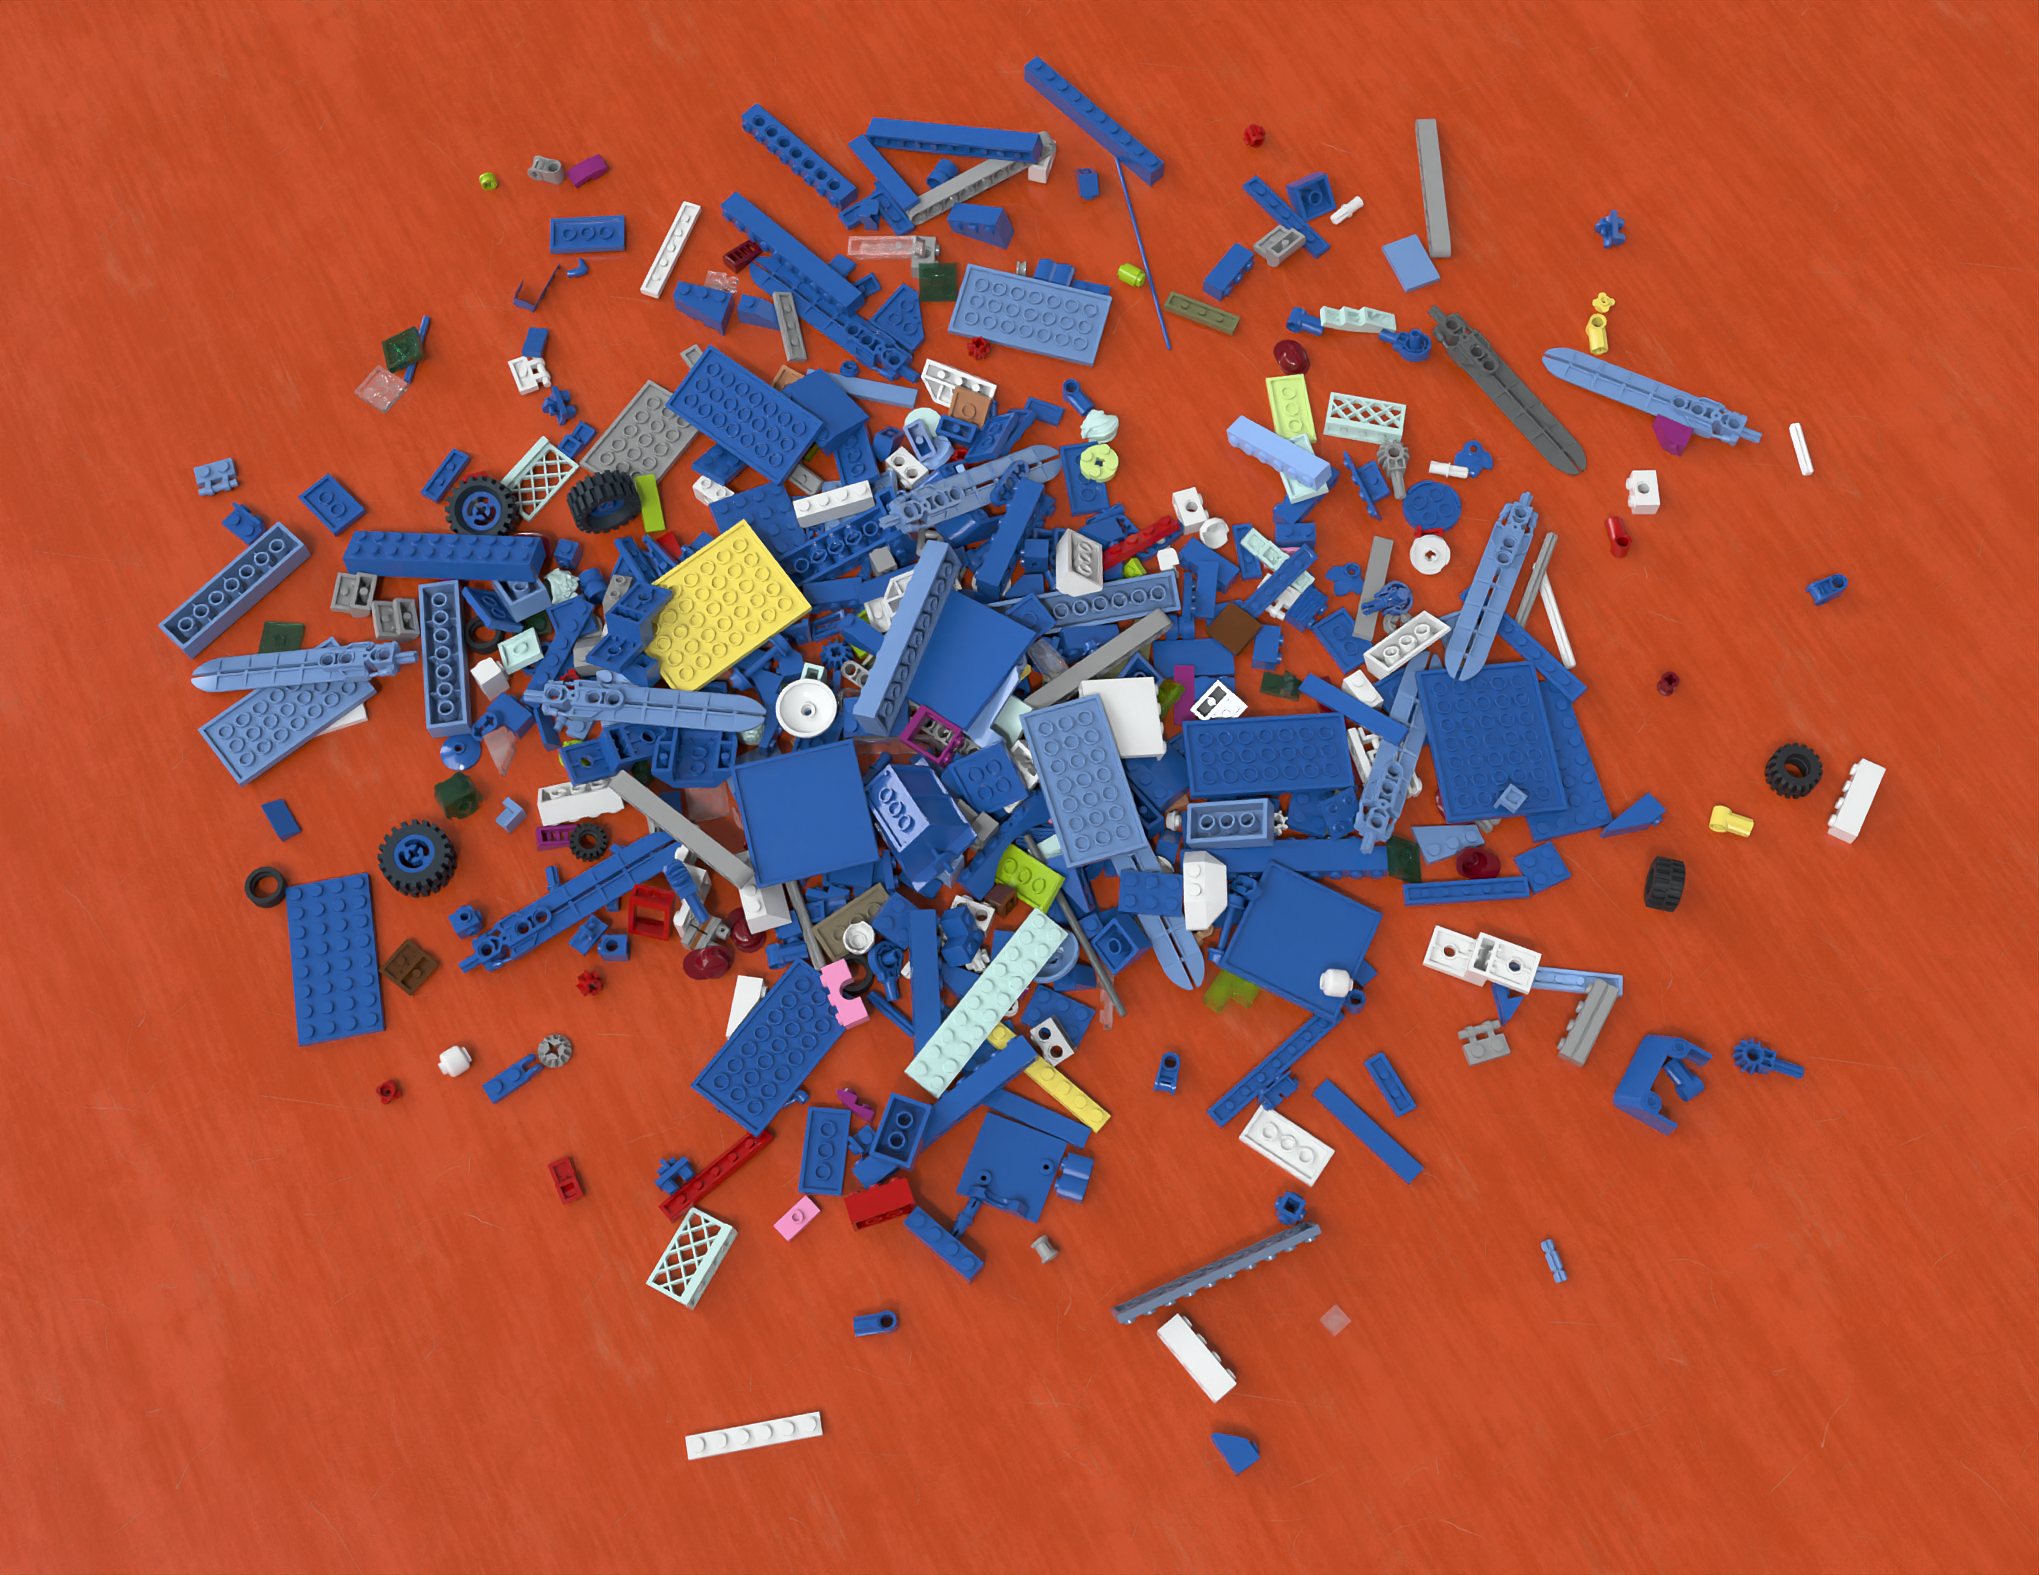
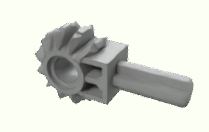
M1395 439L1393 443L1387 440L1385 445L1381 444L1376 456L1378 458V465H1383L1382 468L1385 470L1386 478H1391L1395 499L1402 500L1406 498L1403 476L1410 456L1408 454V447H1403V442L1398 444Z

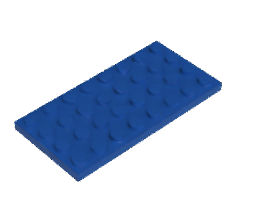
M710 344L664 405L779 487L784 483L826 425Z
M1547 680L1538 683L1568 810L1561 813L1524 816L1533 843L1606 827L1613 821L1571 702Z
M1343 712L1182 721L1190 799L1345 790L1351 786L1354 789Z
M362 873L287 887L285 893L299 1046L304 1047L385 1031L370 875Z
M799 957L690 1085L694 1091L757 1139L847 1030L844 1025L840 1026L835 1014L839 1012L836 1005L832 1007L827 995L831 993L828 986L824 988L820 976L822 974ZM843 990L842 996L844 999H855Z

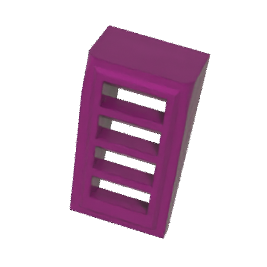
M578 824L536 827L537 851L569 847L568 831H574ZM563 832L564 840L560 841V833ZM551 834H555V841H552ZM542 835H546L547 842H543Z

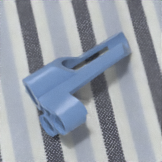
M1025 655L1014 667L993 699L987 704L967 732L963 730L981 748L1003 740L1005 746L1007 745V740L991 727L1021 680L1020 674L1027 665Z

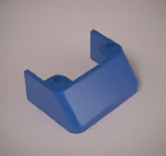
M964 459L941 465L916 485L915 489L958 474L955 467L963 464L965 467L967 461ZM977 508L934 527L939 535L944 538L945 543H949L951 547L957 548L990 539L993 533H997L999 519L1001 516H1005V514L989 518L982 509Z
M1648 1034L1640 1042L1612 1100L1615 1107L1668 1136L1676 1129L1678 1124L1658 1114L1662 1101L1656 1093L1650 1090L1667 1055L1677 1060L1685 1058L1700 1067H1703L1713 1055L1682 1038Z

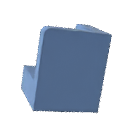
M1510 784L1493 807L1497 809L1502 804L1514 814L1528 796Z
M507 797L502 802L506 809L495 821L507 832L511 833L527 815L523 808Z

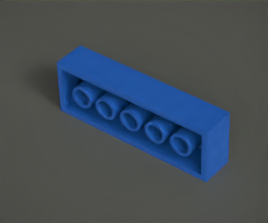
M1022 477L1020 483H1016L1013 490L1014 496L1012 500H1008L1005 508L1007 512L1005 516L1000 517L998 522L999 529L997 533H993L990 540V549L985 550L982 557L984 562L981 567L977 568L974 575L978 593L999 602L1021 556V546H1025V539L1029 538L1045 503L1044 484Z

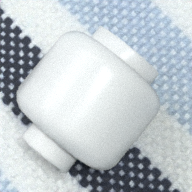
M1328 969L1321 975L1320 989L1327 996L1343 998L1353 988V979L1350 978L1349 973L1345 970Z
M453 1046L440 1054L441 1063L438 1066L444 1075L448 1073L451 1077H456L470 1068L469 1062L472 1059L464 1047Z

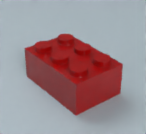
M901 1176L889 1180L890 1183L882 1186L880 1183L874 1184L867 1191L860 1193L858 1190L847 1194L848 1197L844 1198L855 1232L909 1214L916 1208L907 1177L903 1179Z

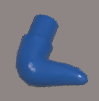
M579 259L578 268L567 270L569 278L580 277L587 273L588 269L583 259Z

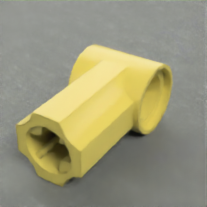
M1602 314L1592 315L1585 329L1589 337L1590 352L1594 355H1601L1608 351L1605 330L1607 320Z
M1715 806L1712 811L1709 828L1716 832L1728 831L1748 838L1754 822L1753 819L1732 813L1727 807Z

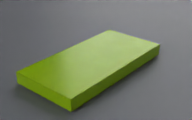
M1010 843L998 863L994 882L1015 889L1018 898L1033 908H1038L1046 915L1065 877L1018 846Z

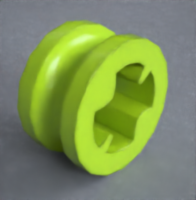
M484 173L479 177L483 190L489 191L497 187L498 183L493 173Z

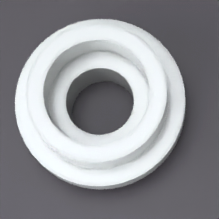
M1174 810L1173 812H1168L1166 826L1172 831H1176L1181 826L1182 817L1178 814V811Z

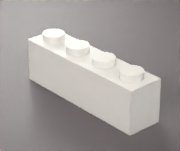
M868 480L793 501L799 525L803 528L866 511L875 506Z
M1863 758L1858 764H1853L1849 772L1852 775L1850 781L1847 780L1842 788V791L1845 793L1843 797H1839L1835 804L1836 814H1832L1827 823L1830 826L1828 834L1850 844L1855 840L1884 775L1885 768Z
M1176 1314L1157 1331V1335L1213 1403L1216 1404L1236 1386L1237 1383L1234 1381L1236 1377L1230 1369L1227 1368L1225 1370L1221 1366V1359L1214 1351L1210 1352L1205 1345L1207 1343L1199 1333L1195 1335L1190 1329L1192 1324L1185 1316L1180 1317L1179 1314Z

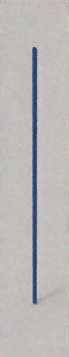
M1116 157L1115 162L1117 165L1118 173L1122 183L1133 227L1139 244L1140 252L1144 262L1145 270L1149 280L1150 288L1154 298L1165 342L1167 345V349L1170 350L1171 346L1169 338L1167 335L1159 302L1157 299L1147 259L1143 249L1142 241L1136 224L1125 180L1123 177L1118 157Z

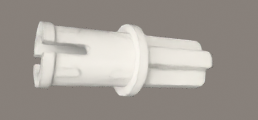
M1356 196L1349 203L1343 204L1341 209L1331 215V222L1338 225L1347 217L1350 218L1352 213L1364 205L1362 199Z
M1431 461L1429 473L1445 475L1446 478H1448V475L1467 478L1469 472L1468 468L1451 465V462L1447 464Z

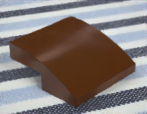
M1230 601L1205 632L1208 636L1219 642L1223 648L1238 657L1263 626Z
M406 939L378 971L411 996L439 964L410 940Z

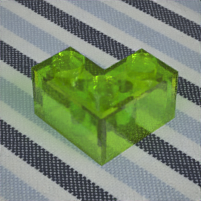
M1222 969L1205 993L1202 1003L1219 1014L1231 998L1250 1009L1261 993L1262 988Z

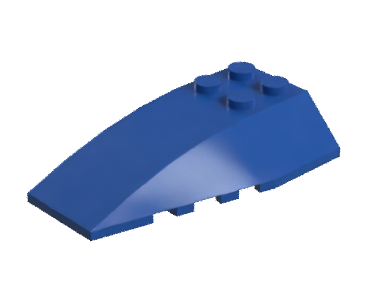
M710 682L697 692L727 694L725 682ZM663 726V732L661 736H658L655 743L651 768L653 776L674 788H716L732 776L730 767L735 766L738 747L736 732Z

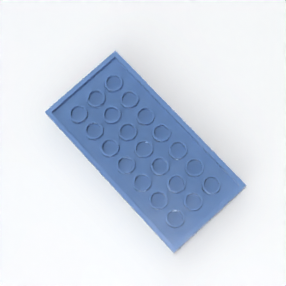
M968 263L948 327V333L971 339L972 337L982 336L985 341L989 340V343L1093 367L1111 307L1112 297Z
M332 636L314 649L339 647L340 645ZM336 681L258 688L197 730L238 784L244 787L377 692L369 681Z
M1099 694L1019 715L1067 870L1148 848L1146 836Z

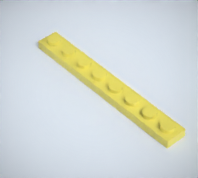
M999 1021L986 1039L996 1049L1002 1051L1007 1047V1042L1016 1035ZM1038 1054L1039 1059L1023 1072L1097 1134L1111 1116Z

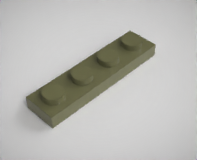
M1174 291L1170 292L1164 304V310L1232 336L1240 322L1239 316Z

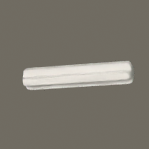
M1793 423L1789 430L1800 468L1804 476H1810L1814 469L1803 431L1799 423Z

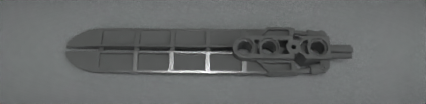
M1432 306L1428 314L1438 323L1433 329L1432 335L1437 338L1439 343L1444 345L1447 355L1457 366L1467 372L1553 467L1567 474L1578 475L1580 472L1574 466L1575 464L1580 470L1584 471L1586 469V458L1580 444L1490 347V343L1478 330L1467 325L1468 322L1461 318L1459 313H1452L1446 316L1437 306ZM1465 328H1466L1468 331H1470L1471 333H1470V334L1465 333Z

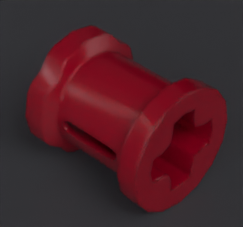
M1666 672L1662 675L1661 680L1657 684V691L1661 695L1670 696L1674 693L1675 687L1680 682L1676 673Z

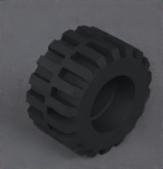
M1788 743L1784 747L1778 748L1766 764V771L1764 772L1765 776L1768 777L1766 779L1767 784L1772 785L1770 787L1772 791H1778L1777 795L1781 796L1783 794L1787 799H1790L1791 796H1793V799H1798L1800 796L1804 797L1813 790L1823 774L1821 769L1823 764L1818 761L1820 757L1818 754L1814 755L1812 748L1809 750L1806 748L1807 745L1802 744V746H1799L1798 743H1793L1792 746ZM1785 764H1791L1799 768L1803 778L1791 776L1786 771Z
M1656 856L1649 868L1645 884L1644 901L1646 907L1673 912L1677 908L1685 883L1686 871L1683 861Z

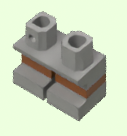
M710 914V919L703 924H700L696 917H694L691 922L692 926L688 927L680 942L683 948L690 951L719 945L714 943L716 938L719 937L726 941L731 934V930L723 924L720 918Z

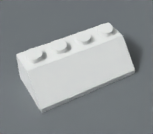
M1068 528L1056 545V589L1063 594L1073 597L1101 591L1103 589L1102 545Z
M1424 610L1363 654L1368 672L1380 680L1451 631V628Z
M614 777L573 787L571 782L539 788L537 805L543 826H557L561 822H575L583 817L589 816L593 818L601 815V813H616L624 809V799L608 786Z
M749 850L734 854L735 857L753 870ZM753 876L742 890L739 889L751 934L792 923L782 884L757 889L755 877Z

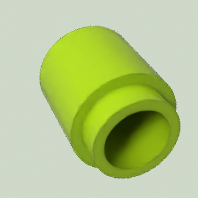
M1129 263L1122 264L1117 272L1119 280L1133 287L1137 286L1140 288L1146 279V274L1143 273V270Z

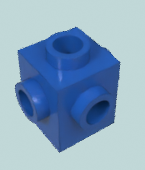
M471 905L462 906L455 913L448 916L456 934L461 940L468 936L477 935L484 928L481 923L484 919L478 909L474 910Z
M1286 1191L1284 1197L1279 1196L1274 1205V1208L1277 1209L1275 1216L1278 1217V1221L1285 1225H1295L1297 1220L1302 1221L1307 1211L1303 1208L1306 1201L1297 1193ZM1289 1207L1293 1210V1213L1285 1209Z

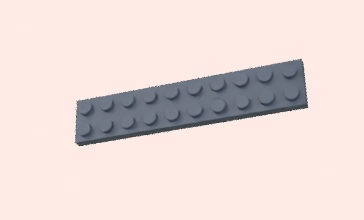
M1306 1220L1110 1309L1111 1314L1118 1323L1130 1324L1136 1321V1317L1143 1313L1144 1316L1156 1312V1308L1163 1304L1164 1306H1170L1176 1303V1299L1183 1295L1185 1297L1192 1296L1197 1293V1289L1203 1286L1209 1288L1216 1285L1217 1280L1223 1277L1225 1279L1232 1278L1237 1275L1236 1271L1243 1268L1245 1270L1252 1269L1257 1266L1256 1262L1263 1259L1265 1261L1272 1260L1277 1257L1276 1253L1283 1250L1289 1252L1297 1248L1296 1244L1314 1241L1317 1239L1316 1235L1322 1233L1318 1224Z

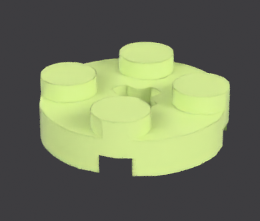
M1107 444L1091 446L1081 454L1080 470L1084 477L1089 480H1096L1099 483L1109 481L1115 476L1118 469V456ZM1096 461H1102V467L1095 465Z

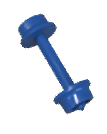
M779 633L774 637H769L768 639L773 644V647L741 674L735 667L734 672L729 676L733 681V688L738 687L742 692L748 688L752 689L753 686L749 683L748 679L772 657L780 652L787 658V653L792 649L788 644V638H783Z
M1236 892L1232 894L1227 893V911L1217 949L1207 947L1209 952L1208 960L1215 962L1216 966H1219L1225 954L1235 909L1243 911L1246 909L1244 907L1245 898L1238 896Z

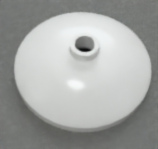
M800 679L792 682L782 690L776 702V715L780 725L789 734L800 738H811L825 732L834 722L837 713V702L833 692L827 685L814 679ZM806 711H812L810 715H805Z

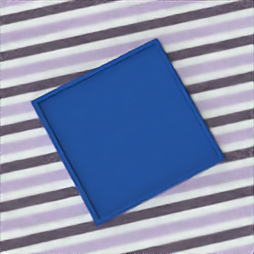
M951 589L905 698L919 706L921 704L967 732L1014 667L1038 638V634Z
M853 738L730 767L752 868L755 873L757 889L881 861Z
M1269 860L1259 881V884L1263 887V892L1258 899L1249 902L1218 967L1335 1023L1347 995L1343 998L1325 995L1323 990L1320 989L1321 975L1328 969L1345 970L1354 981L1383 914Z

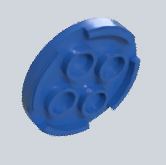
M1426 480L1416 483L1407 491L1406 498H1404L1402 504V512L1407 523L1415 530H1417V525H1421L1423 530L1443 527L1445 533L1457 523L1461 513V501L1458 494L1449 485Z

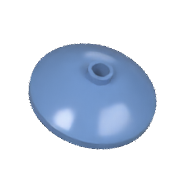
M1063 929L1068 933L1067 937L1032 980L1033 982L1050 983L1065 976L1074 967L1079 957L1080 945L1072 932Z

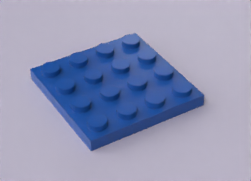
M770 482L709 503L708 505L721 535L744 519L768 551L770 550L777 558L808 542V538L803 527L799 525L796 512L783 484L779 487Z

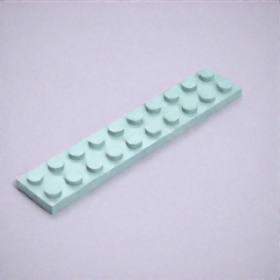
M1035 908L906 1068L904 1073L938 1099L1067 937L1068 933L1038 908Z

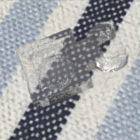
M708 271L704 287L721 291L727 289L729 292L735 293L737 292L736 286L731 284H739V280L735 276L727 278L726 273Z

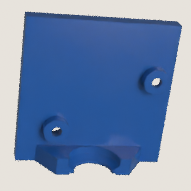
M987 1112L956 1189V1194L967 1198L973 1197L976 1199L975 1201L1037 1224L1068 1142ZM1048 1165L1049 1169L1045 1170L1043 1166ZM986 1176L987 1179L985 1181H982L981 1177Z

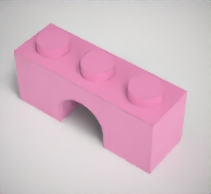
M843 958L821 968L823 975L820 976L824 988L828 986L831 994L827 996L832 1007L835 1005L839 1013L835 1015L839 1025H844L848 1030L869 1021L870 1017L861 997L847 1000L842 996L845 986L855 982L845 959Z

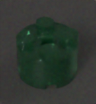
M457 772L451 778L434 786V798L449 820H453L451 817H457L459 820L470 816L479 808L478 803L483 801V797L471 777L464 775L463 772Z

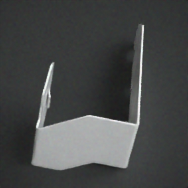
M1163 538L1156 543L1163 544L1165 540ZM1169 545L1157 553L1161 573L1174 570L1175 578H1179V572L1175 566L1179 564L1177 553Z

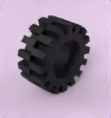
M587 822V825L581 823L580 827L576 826L574 831L571 832L569 841L571 853L575 854L578 860L582 858L583 862H586V860L593 862V859L598 860L600 855H604L607 847L606 832H603L602 827L598 828L596 823L594 825H591V822ZM587 835L594 837L596 840L595 847L591 849L584 848L580 843L582 837Z

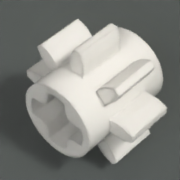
M1282 811L1274 813V820L1277 821V826H1274V833L1278 836L1282 834L1281 829L1286 830L1288 828L1284 824L1288 817H1283L1281 815Z
M979 948L973 961L965 964L968 971L974 970L975 973H981L987 969L988 962L991 960L986 949L980 950Z

